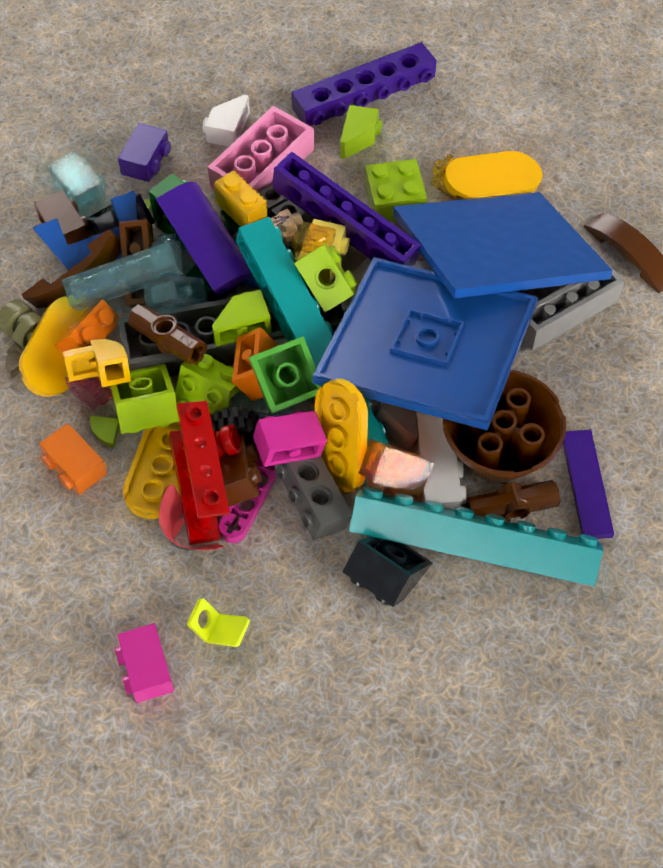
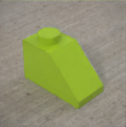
M349 105L340 140V158L346 159L375 143L376 135L381 136L383 120H379V109Z
M261 290L244 292L231 298L212 325L216 347L237 342L238 336L260 327L267 334L271 333L270 314Z

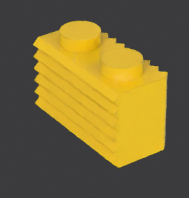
M231 171L213 184L215 186L216 203L240 227L268 217L267 200L263 199V196H260V193H257L256 190H253V187H250V184L246 183V180H243V177H240V174H237L236 171Z

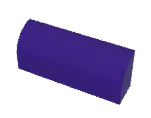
M183 183L156 198V201L217 297L253 276L240 249L198 183Z

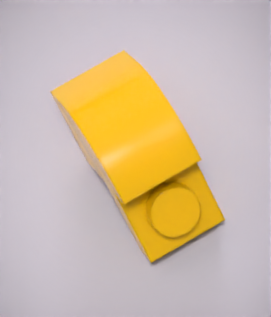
M107 339L90 340L91 346L63 351L69 382L97 376L102 387L131 382L127 354L124 347L116 341Z

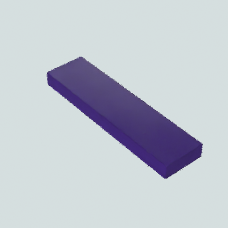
M591 429L566 431L563 449L581 534L590 535L597 539L613 538L614 529Z

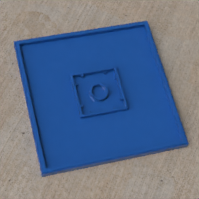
M540 192L393 207L395 219L407 235L421 244L420 253L454 298L608 280L612 276L613 270Z
M373 257L312 376L313 384L323 386L325 383L336 378L345 379L355 385L365 398L488 430L533 316L538 297L512 291L454 298L435 272Z

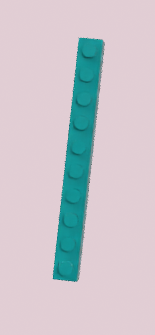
M270 217L239 227L235 242L262 291L287 342L304 336L317 368L333 337V330L329 322L324 321L320 314V305L317 299L311 297L307 289V283L294 264L293 253L290 249H286L282 241L283 237L279 227L274 226ZM365 397L364 400L368 410L367 472L365 481L361 485L362 487L393 474L400 465L397 450L389 445L385 437V428L381 421L376 420L372 412L371 401Z

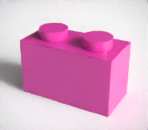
M297 411L290 415L278 417L267 416L258 420L253 434V439L264 467L320 457L327 442L315 411Z
M155 623L117 634L120 646L114 647L119 666L125 664L128 675L122 676L126 694H133L136 703L174 692Z

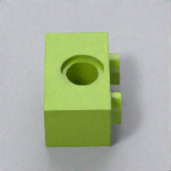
M327 242L294 263L324 312L353 296L356 292L354 286L357 285L349 270L345 272L339 262L342 258L334 246L329 247ZM325 268L331 269L335 273V281L331 283L323 281L321 270Z

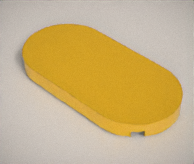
M506 151L456 158L447 165L443 181L446 189L452 195L463 197L462 199L535 192L542 181V170L539 164L530 156L517 151Z
M65 296L54 301L46 309L23 350L18 364L19 371L21 370L23 376L21 379L25 386L34 394L42 397L56 396L67 391L74 383V381L69 382L64 355L55 344L79 317L91 307L83 299Z
M336 378L325 383L316 392L315 412L327 439L321 457L335 483H337L336 485L340 492L345 494L359 488L366 478L368 410L364 397L357 387L345 379Z
M179 422L172 423L166 427L157 426L145 429L123 485V495L127 507L133 514L141 518H159L161 500L169 485H174L179 494L169 441L170 431L181 430Z

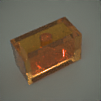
M370 439L358 473L367 478V484L374 488L384 490L385 486L392 487L391 491L396 494L409 495V493L422 496L434 462L419 454Z

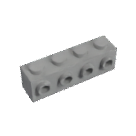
M606 263L613 270L611 279L568 284L537 302L523 342L533 351L615 304L620 299L625 281Z

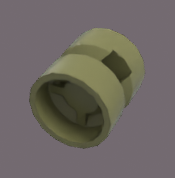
M12 300L0 310V330L25 349L42 316L35 313L22 300Z

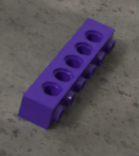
M422 42L292 91V109L303 123L309 126L319 125L324 120L344 115L348 111L349 105L365 107L370 102L385 99L390 94L406 91L413 85L430 81L435 77L437 60Z
M290 152L274 167L273 189L314 219L346 226V238L350 239L349 244L370 260L375 257L412 267L416 264L421 248L420 243L298 155Z

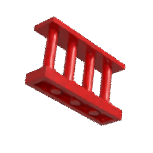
M207 401L177 403L176 408L181 430L170 431L169 441L189 545L219 541L221 536L217 516L229 515L230 510Z

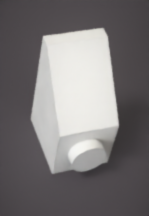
M242 95L212 108L209 117L204 119L202 127L203 133H206L207 143L229 147L241 136L250 113L248 95Z

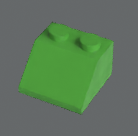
M304 336L248 357L270 414L316 396V392L322 387L313 384L312 376L316 367Z

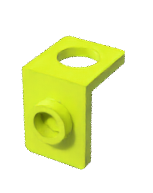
M199 598L189 617L187 626L204 642L238 647L247 630L250 619L245 616L219 614L205 599ZM205 610L207 613V623L201 628L198 618L200 613Z

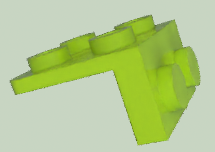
M204 354V358L197 365H189L184 362L180 366L175 391L176 403L207 401L211 415H214L216 410L222 412V408L229 407L231 397L240 391L232 382L233 367L224 365L208 354Z

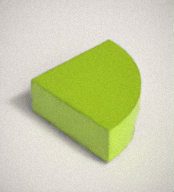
M91 415L90 425L95 437L103 445L114 448L120 427L118 419Z

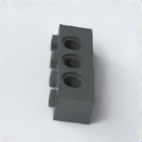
M321 456L274 465L278 479L283 481L288 491L289 501L292 505L296 506L301 516L302 526L305 530L309 531L313 540L346 529L352 518V512Z

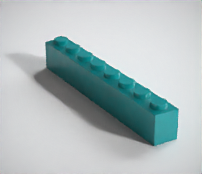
M366 487L365 490L359 489L356 495L349 532L595 587L603 555L602 543L597 542L598 539L586 534H580L579 537L566 535V531L549 527L548 531L535 528V524L527 521H517V524L506 522L504 517L495 514H487L486 517L475 515L473 510L463 507H456V510L443 508L444 505L442 503L431 500L420 503L413 501V497L405 494H395V497L384 495L382 490L373 487Z

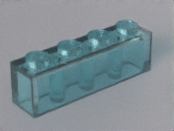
M166 242L62 279V283L70 307L80 311L91 307L101 299L108 301L184 273L175 247L170 242Z

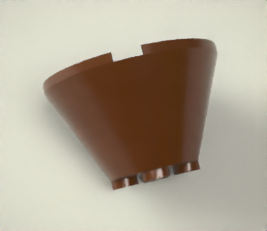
M511 370L488 430L443 419V431L453 452L477 476L488 482L507 484L514 479L543 468L552 461L560 451L565 438L566 416L563 415L558 397L546 384L531 375Z

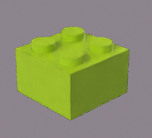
M417 159L365 165L364 185L369 206L389 222L397 221L393 216L394 206L427 203V196Z
M165 364L131 370V382L110 386L121 434L138 433L143 429L157 426L166 427L172 423L179 422L175 392Z

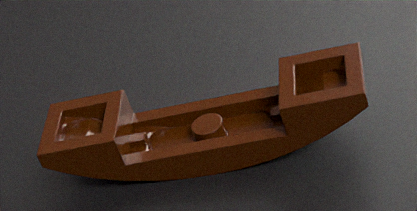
M606 213L600 214L583 226L601 243L607 241L641 271L639 277L656 292L660 293L663 291V255L641 232L627 222Z
M110 229L87 245L92 254L51 284L45 279H41L21 294L23 299L36 308H47L61 297H75L97 282L115 262L121 253L120 238Z

